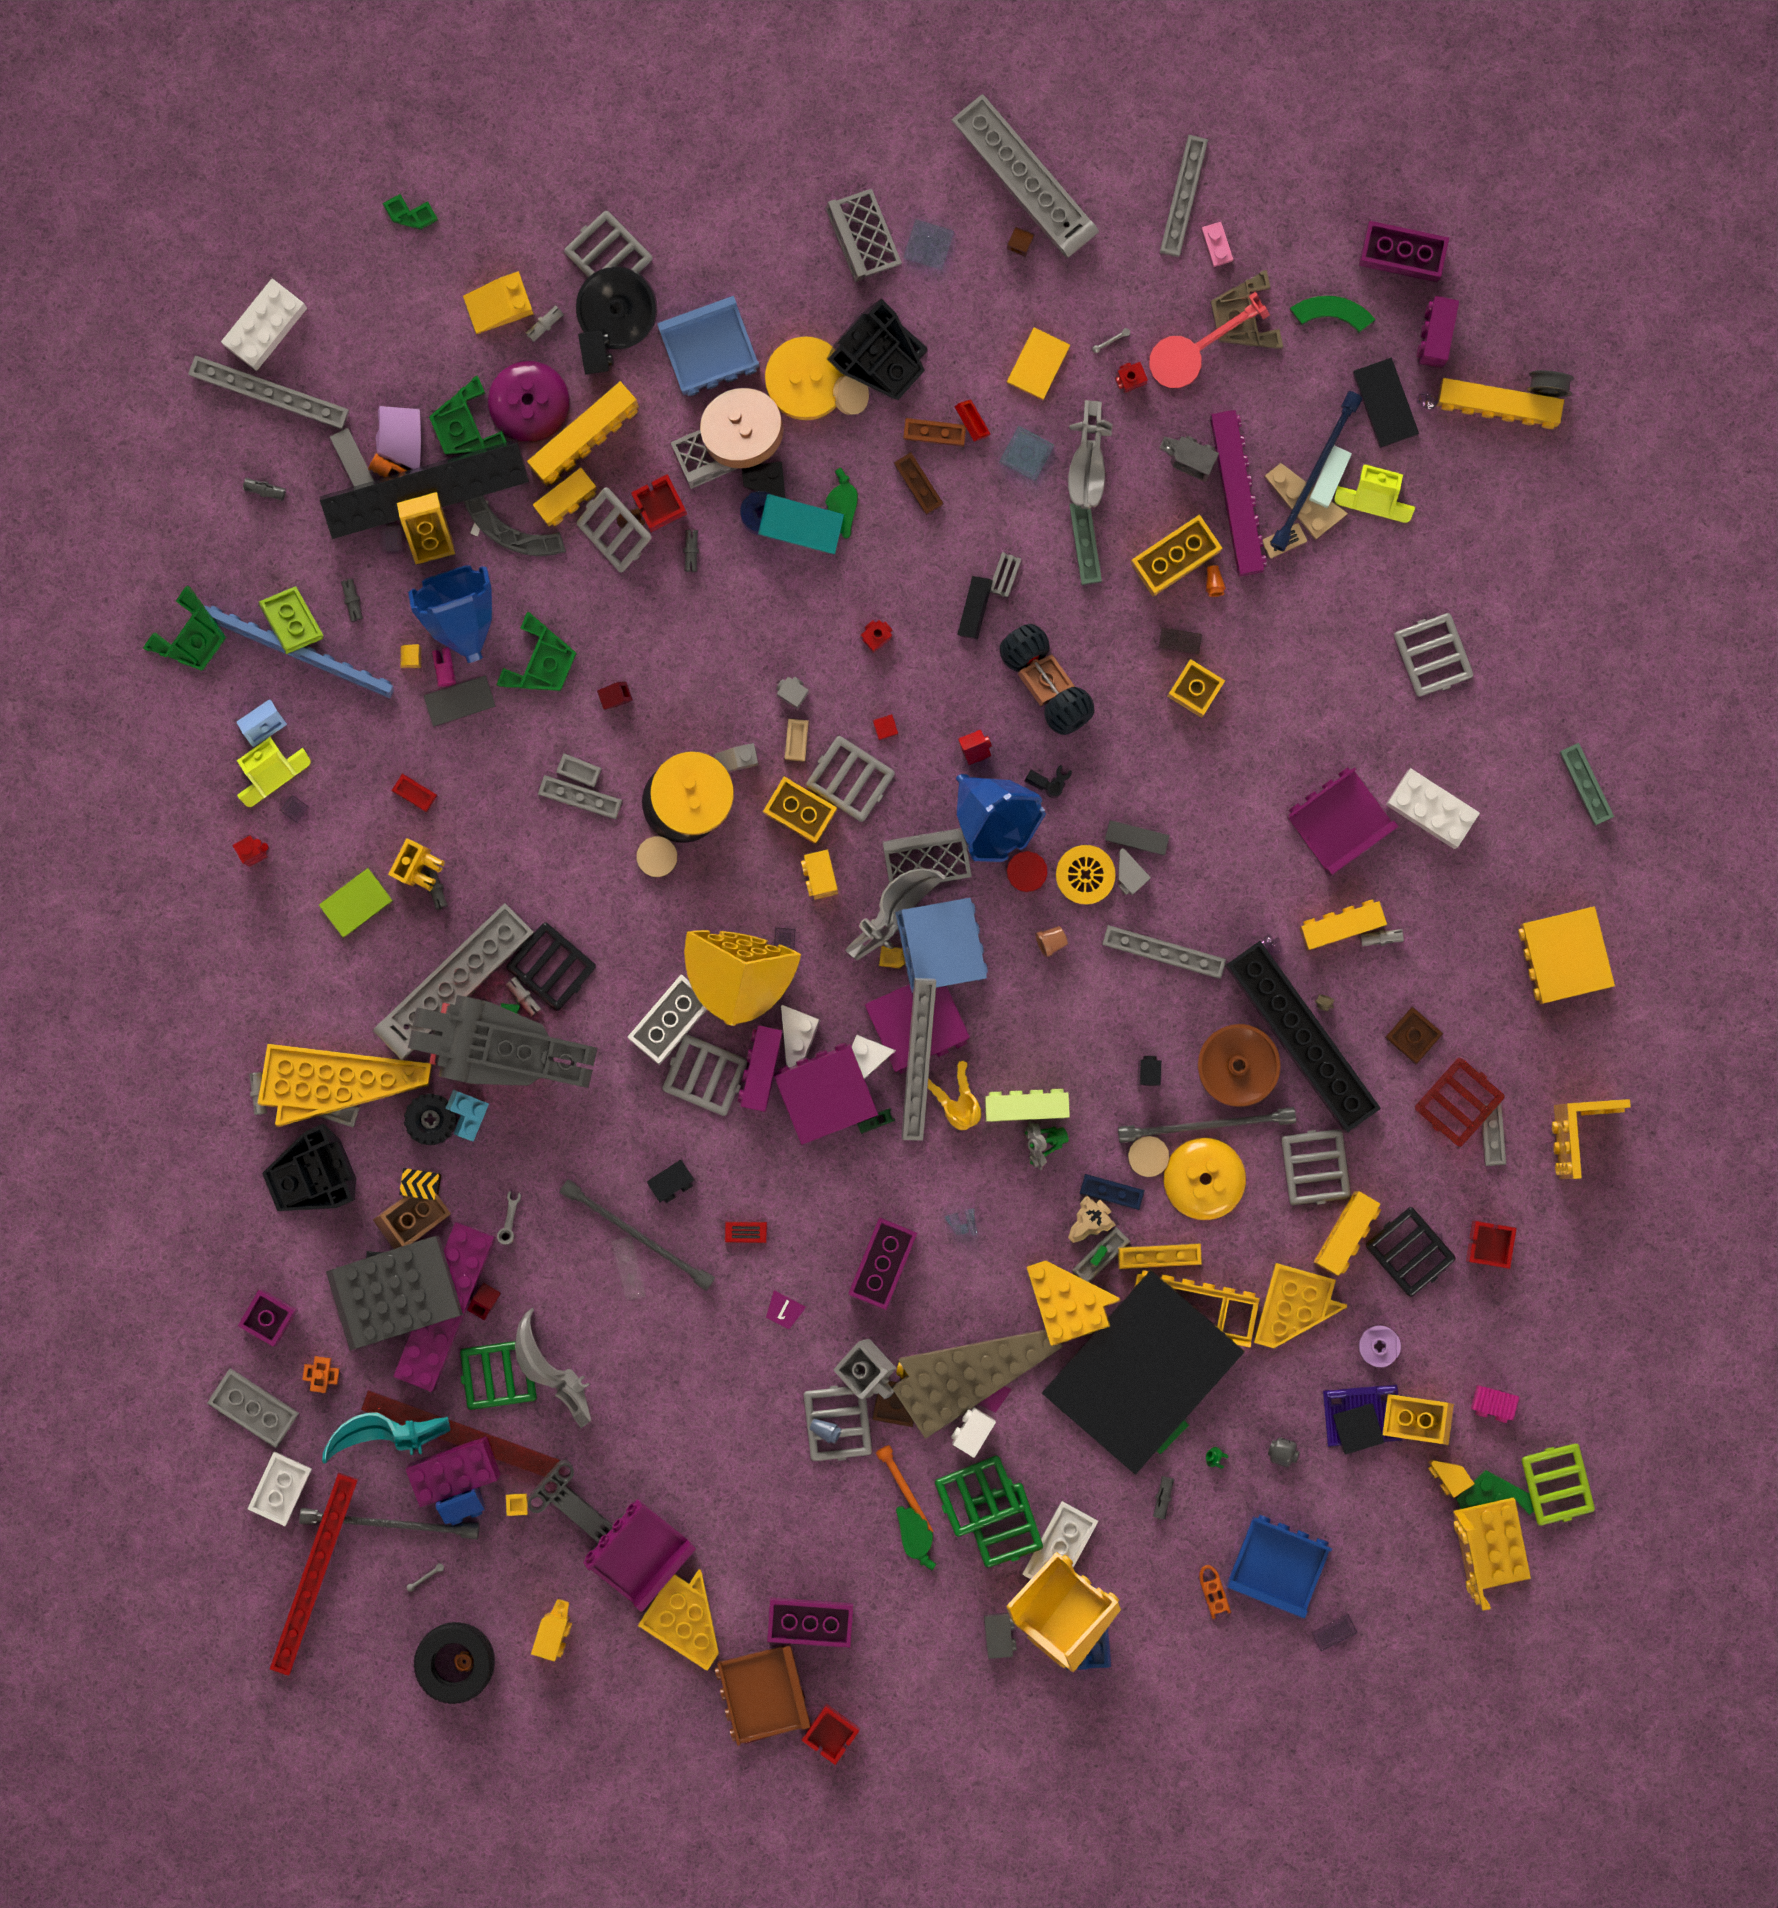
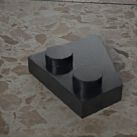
M782 462L763 463L749 468H742L744 488L760 492V494L766 496L770 494L786 499Z

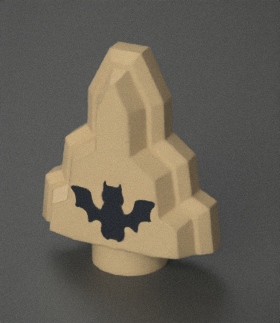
M1086 1195L1080 1203L1081 1209L1076 1214L1077 1222L1071 1227L1068 1238L1075 1243L1084 1240L1089 1234L1097 1235L1103 1230L1109 1231L1116 1225L1108 1216L1112 1211L1101 1200L1095 1203Z

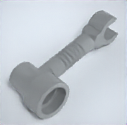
M511 1191L507 1194L509 1202L505 1225L497 1233V1239L503 1245H509L514 1240L512 1227L517 1203L521 1200L520 1193L517 1200L514 1201L510 1198ZM505 1234L510 1235V1238L507 1241L503 1240V1236Z

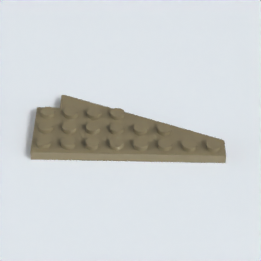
M1045 1329L902 1357L898 1360L908 1376L893 1385L892 1389L926 1439L1063 1346L1061 1343L1051 1346Z

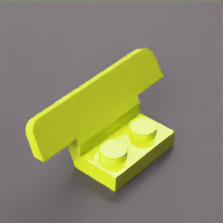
M1363 464L1357 491L1337 486L1335 503L1337 505L1403 523L1411 520L1415 510L1414 506L1397 502L1403 474Z
M267 738L237 760L246 776L253 783L237 796L247 807L254 806L307 768L311 762L305 750L301 748L286 759L272 738Z

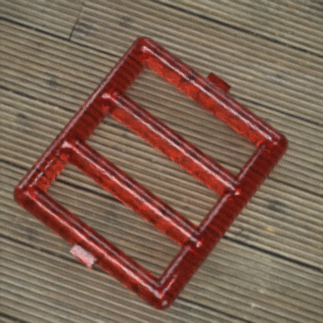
M1457 1058L1415 1105V1110L1433 1125L1432 1128L1438 1133L1440 1131L1455 1145L1461 1147L1504 1100L1505 1095L1487 1080V1076L1484 1073L1476 1071L1464 1059ZM1459 1068L1463 1069L1494 1096V1099L1487 1106L1452 1077ZM1446 1083L1481 1112L1474 1121L1470 1120L1439 1093ZM1432 1099H1435L1467 1127L1460 1137L1425 1108Z

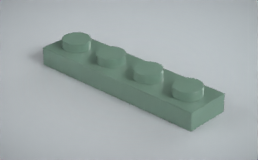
M1074 503L1069 504L1081 585L1101 583L1102 579L1091 508L1081 509L1080 506Z
M1577 743L1560 751L1561 758L1594 826L1613 818L1614 815L1580 744Z

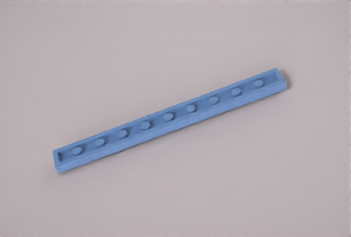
M204 606L217 625L286 654L274 631L267 630L266 632L259 629L260 627L252 622L247 624L234 614L226 615L222 613V610L215 606H211V608ZM309 646L287 654L385 697L391 698L394 692L390 681L384 678L376 679L365 670H361V672L355 670L349 663L342 662L341 664L334 661L335 659L330 655L324 654L322 656Z

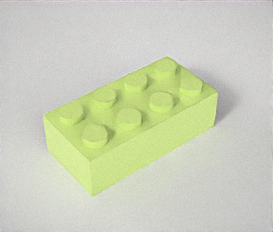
M1051 1089V1093L1044 1094L1043 1090H1031L1030 1094L1023 1095L1022 1091H1010L1009 1095H1002V1092H989V1096H985L986 1122L1069 1118L1068 1092L1064 1093V1089Z

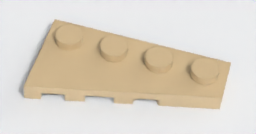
M1280 463L1264 477L1292 511L1306 482ZM1312 487L1297 518L1316 540L1348 513L1332 501L1328 508L1310 501L1309 498L1314 489Z

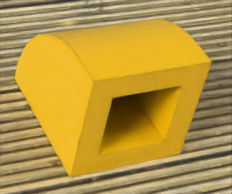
M419 644L401 646V668H421L422 648Z

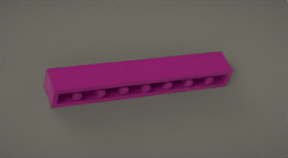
M1236 410L1213 413L1210 416L1216 452L1219 453L1217 460L1238 577L1263 573L1264 567H1267L1265 554L1262 555L1260 547H1263L1262 535H1258L1257 527L1260 526L1259 517L1254 515L1253 507H1256L1255 496L1250 493L1252 478L1251 475H1247L1246 467H1249L1247 455L1243 454L1242 447H1245L1244 435H1240L1239 427H1242L1241 417L1236 415Z

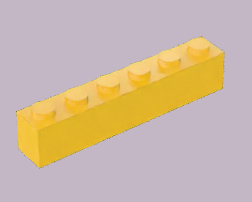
M1443 378L1441 381L1437 406H1442V410L1453 411L1454 409L1462 410V413L1473 415L1476 412L1481 413V416L1485 418L1498 416L1507 422H1513L1515 419L1522 421V424L1525 425L1537 423L1542 424V427L1546 429L1558 427L1561 422L1564 399Z

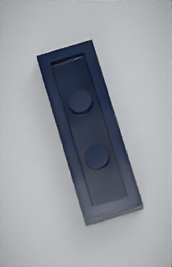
M1085 1174L1079 1194L1140 1210L1145 1190Z

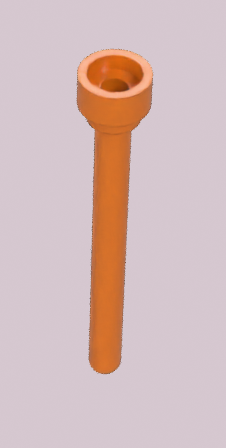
M886 1445L876 1451L875 1454L878 1459L885 1462L910 1507L914 1509L915 1513H919L922 1519L928 1522L892 1458L894 1456L891 1446ZM928 1522V1530H931L933 1532V1529Z

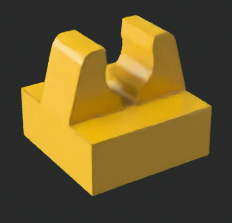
M527 1493L506 1494L507 1516L528 1515Z

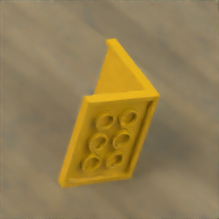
M1630 1099L1554 1105L1555 1122H1552V1132L1556 1134L1557 1142H1554L1553 1149L1554 1154L1558 1155V1163H1555L1556 1175H1559V1179L1582 1178L1576 1112H1580L1581 1116L1625 1112V1108H1631Z
M1514 1497L1453 1511L1455 1519L1453 1522L1456 1534H1458L1467 1581H1465L1467 1592L1470 1593L1471 1598L1474 1599L1476 1605L1480 1606L1482 1611L1491 1609L1490 1604L1484 1597L1483 1589L1531 1579Z

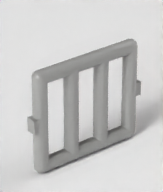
M604 211L588 227L585 225L580 230L581 234L564 249V253L587 277L595 273L588 265L620 235L629 244L602 269L617 266L634 249L642 259L631 270L639 273L653 259L652 255L609 211ZM607 221L614 230L582 260L574 251Z
M606 487L594 500H591L586 505V511L577 520L576 524L619 572H624L633 560H637L642 555L641 551L651 540V534L614 493ZM607 498L614 508L598 528L593 531L586 522ZM621 514L628 523L607 547L600 537L617 516ZM635 529L642 538L621 562L613 553L629 533Z
M1450 613L1427 621L1425 619L1417 621L1416 625L1394 633V638L1418 697L1440 689L1444 691L1451 688L1453 684L1473 677L1472 668ZM1446 623L1449 631L1448 635L1407 649L1404 637ZM1453 641L1457 653L1417 668L1414 667L1411 656ZM1460 661L1464 672L1424 687L1421 686L1418 678L1419 675Z
M837 736L826 754L822 755L818 760L819 764L808 779L806 786L850 816L863 822L875 804L883 798L884 795L882 794L894 777L895 772L842 736ZM842 746L851 753L828 788L824 789L816 784L839 747ZM857 757H859L868 764L844 801H842L833 794ZM876 768L885 776L862 811L859 812L850 805Z
M685 1035L675 1058L672 1057L670 1062L671 1068L662 1089L664 1092L725 1116L735 1094L740 1090L741 1085L739 1084L748 1062L746 1058L693 1036ZM691 1044L701 1050L685 1088L681 1090L672 1085L688 1046ZM710 1052L719 1056V1060L704 1096L700 1098L691 1094L707 1054ZM729 1060L739 1065L722 1106L710 1102L725 1064Z
M1336 1129L1320 1132L1311 1130L1304 1134L1282 1137L1289 1202L1291 1205L1310 1203L1319 1205L1325 1204L1326 1201L1350 1198L1351 1192L1342 1130ZM1335 1138L1337 1150L1292 1156L1291 1143ZM1338 1158L1339 1171L1294 1176L1293 1164ZM1341 1179L1342 1191L1297 1197L1296 1184Z
M836 1385L830 1386L829 1389L812 1390L804 1393L808 1440L812 1461L830 1459L841 1461L846 1460L847 1457L865 1456L872 1453L866 1399L858 1397L859 1406L813 1410L812 1399L854 1394L848 1386L838 1387ZM860 1414L861 1427L842 1429L839 1437L862 1435V1448L818 1452L817 1440H822V1438L809 1430L814 1419Z

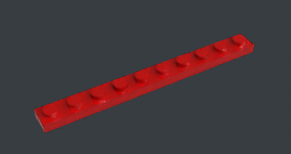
M342 1473L337 1474L270 1670L287 1676L292 1671L358 1482L356 1478Z

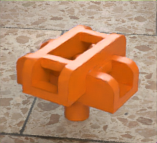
M315 1356L313 1365L304 1364L302 1380L311 1381L310 1391L327 1393L328 1384L338 1385L340 1368L331 1367L332 1358Z

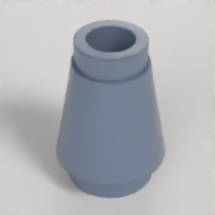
M817 1419L812 1421L809 1429L829 1444L831 1442L835 1444L842 1431L837 1424Z

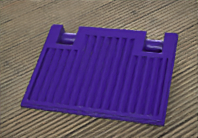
M1397 1385L1324 1390L1328 1447L1341 1446L1332 1414L1373 1403L1383 1434L1387 1400H1381V1395H1398ZM1341 1398L1342 1404H1332L1331 1399ZM1382 1435L1384 1442L1402 1441V1438Z

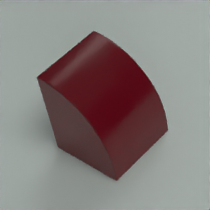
M616 682L597 690L603 710L615 708L633 701L627 682Z
M483 1283L473 1297L467 1311L485 1321L501 1293Z

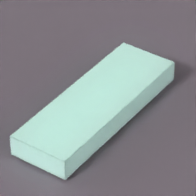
M1334 445L1309 498L1310 501L1328 508L1352 453Z

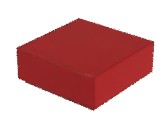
M892 714L873 720L879 740L898 735Z

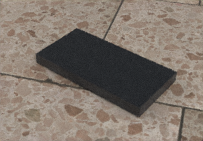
M1392 357L1353 371L1380 448L1419 435Z

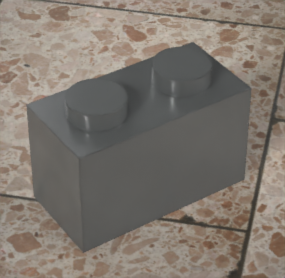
M1009 1613L984 1615L988 1659L1013 1657V1651H1017L1016 1639H1011V1630H1015L1012 1619L1009 1618Z

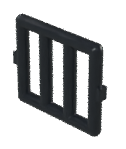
M547 922L542 923L529 940H526L521 945L522 948L506 966L509 972L555 1011H559L574 993L577 994L580 991L583 982L596 968V964ZM546 932L555 941L531 969L524 974L516 966ZM559 947H564L570 955L542 987L538 986L532 979ZM578 959L586 966L585 969L556 1001L548 992L574 961Z
M1413 1207L1407 1208L1392 1222L1388 1221L1383 1226L1384 1229L1366 1243V1248L1409 1297L1414 1296L1430 1281L1433 1283L1438 1279V1275L1456 1260L1455 1255ZM1411 1217L1418 1227L1388 1253L1383 1255L1376 1246ZM1425 1233L1432 1243L1397 1271L1390 1261ZM1438 1248L1446 1258L1411 1287L1403 1277Z

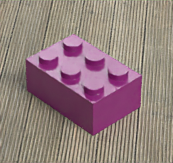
M1435 296L1432 301H1429L1424 313V318H1427V321L1422 325L1420 333L1423 341L1418 346L1416 357L1419 358L1418 364L1443 368L1448 361L1459 300Z

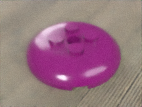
M535 361L517 362L502 370L494 379L488 395L489 413L494 424L506 436L522 442L540 441L554 434L564 423L569 411L568 389L562 377L548 365ZM526 396L534 398L533 402L529 405L523 403V399Z

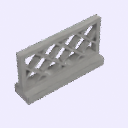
M872 189L827 203L825 207L855 282L902 264ZM868 195L872 203L869 209L858 204L862 197ZM848 203L854 206L851 215L843 212L840 205ZM856 208L867 212L864 221L853 217ZM869 214L878 218L879 224L877 227L866 223ZM851 220L862 225L858 234L850 230L849 224ZM864 226L875 231L871 240L860 235ZM877 232L886 237L885 246L874 242ZM858 239L869 243L866 253L857 248L856 243ZM871 245L882 249L879 259L868 254ZM884 251L892 254L895 261L887 263L881 260ZM866 258L877 262L874 269L866 270L864 265Z
M700 430L671 442L691 489L738 469L724 466L716 460L711 463L704 461L708 451L705 446L696 443L698 437L701 436ZM683 443L691 445L688 454L679 452L677 446ZM694 446L704 450L701 459L691 456ZM689 459L699 463L697 469L688 472L686 468Z
M961 828L882 841L889 883L893 881V876L897 871L902 874L905 873L899 868L906 859L916 865L914 869L918 867L922 869L923 867L920 864L926 855L936 862L931 870H934L938 864L948 870L944 875L946 878L941 882L972 877L967 846ZM962 842L963 850L958 856L948 850L953 843ZM933 846H939L944 850L938 860L928 854ZM929 847V848L926 850V852H925L923 849H921V848ZM914 849L924 853L918 863L908 857ZM946 852L956 858L950 868L940 862ZM899 853L904 858L896 867L890 862L889 854ZM962 854H964V860H965V861H963L962 859H960V857L962 856ZM959 860L965 864L967 873L958 875L952 871V868ZM891 866L895 868L893 873L891 870Z

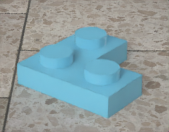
M453 1089L445 1108L461 1115L453 1134L473 1142L489 1103Z

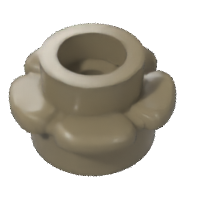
M1319 994L1318 999L1315 1000L1317 1008L1328 1011L1329 1008H1334V999L1329 996Z

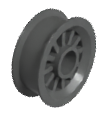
M1547 370L1529 373V376L1532 378L1531 386L1527 388L1528 392L1549 397H1568L1572 395V392L1569 391L1570 382L1574 380L1572 375Z

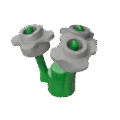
M1031 1121L1028 1122V1127H1025V1135L1029 1139L1028 1148L1031 1152L1028 1159L1034 1168L1037 1167L1039 1170H1042L1043 1165L1047 1163L1045 1157L1055 1150L1062 1148V1144L1068 1143L1067 1131L1064 1127L1056 1129L1055 1126L1040 1129L1039 1124L1031 1123ZM1049 1133L1046 1139L1041 1134ZM1047 1143H1049L1051 1146H1053V1147H1051L1050 1149H1048L1047 1151H1045V1152L1042 1153V1151H1044V1150L1046 1149Z

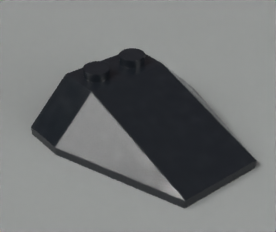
M883 299L878 300L860 314L834 343L827 357V360L841 374L895 400H899L925 371L896 312Z
M325 1124L305 1131L262 1173L277 1211L338 1208L355 1200L356 1176L341 1140Z

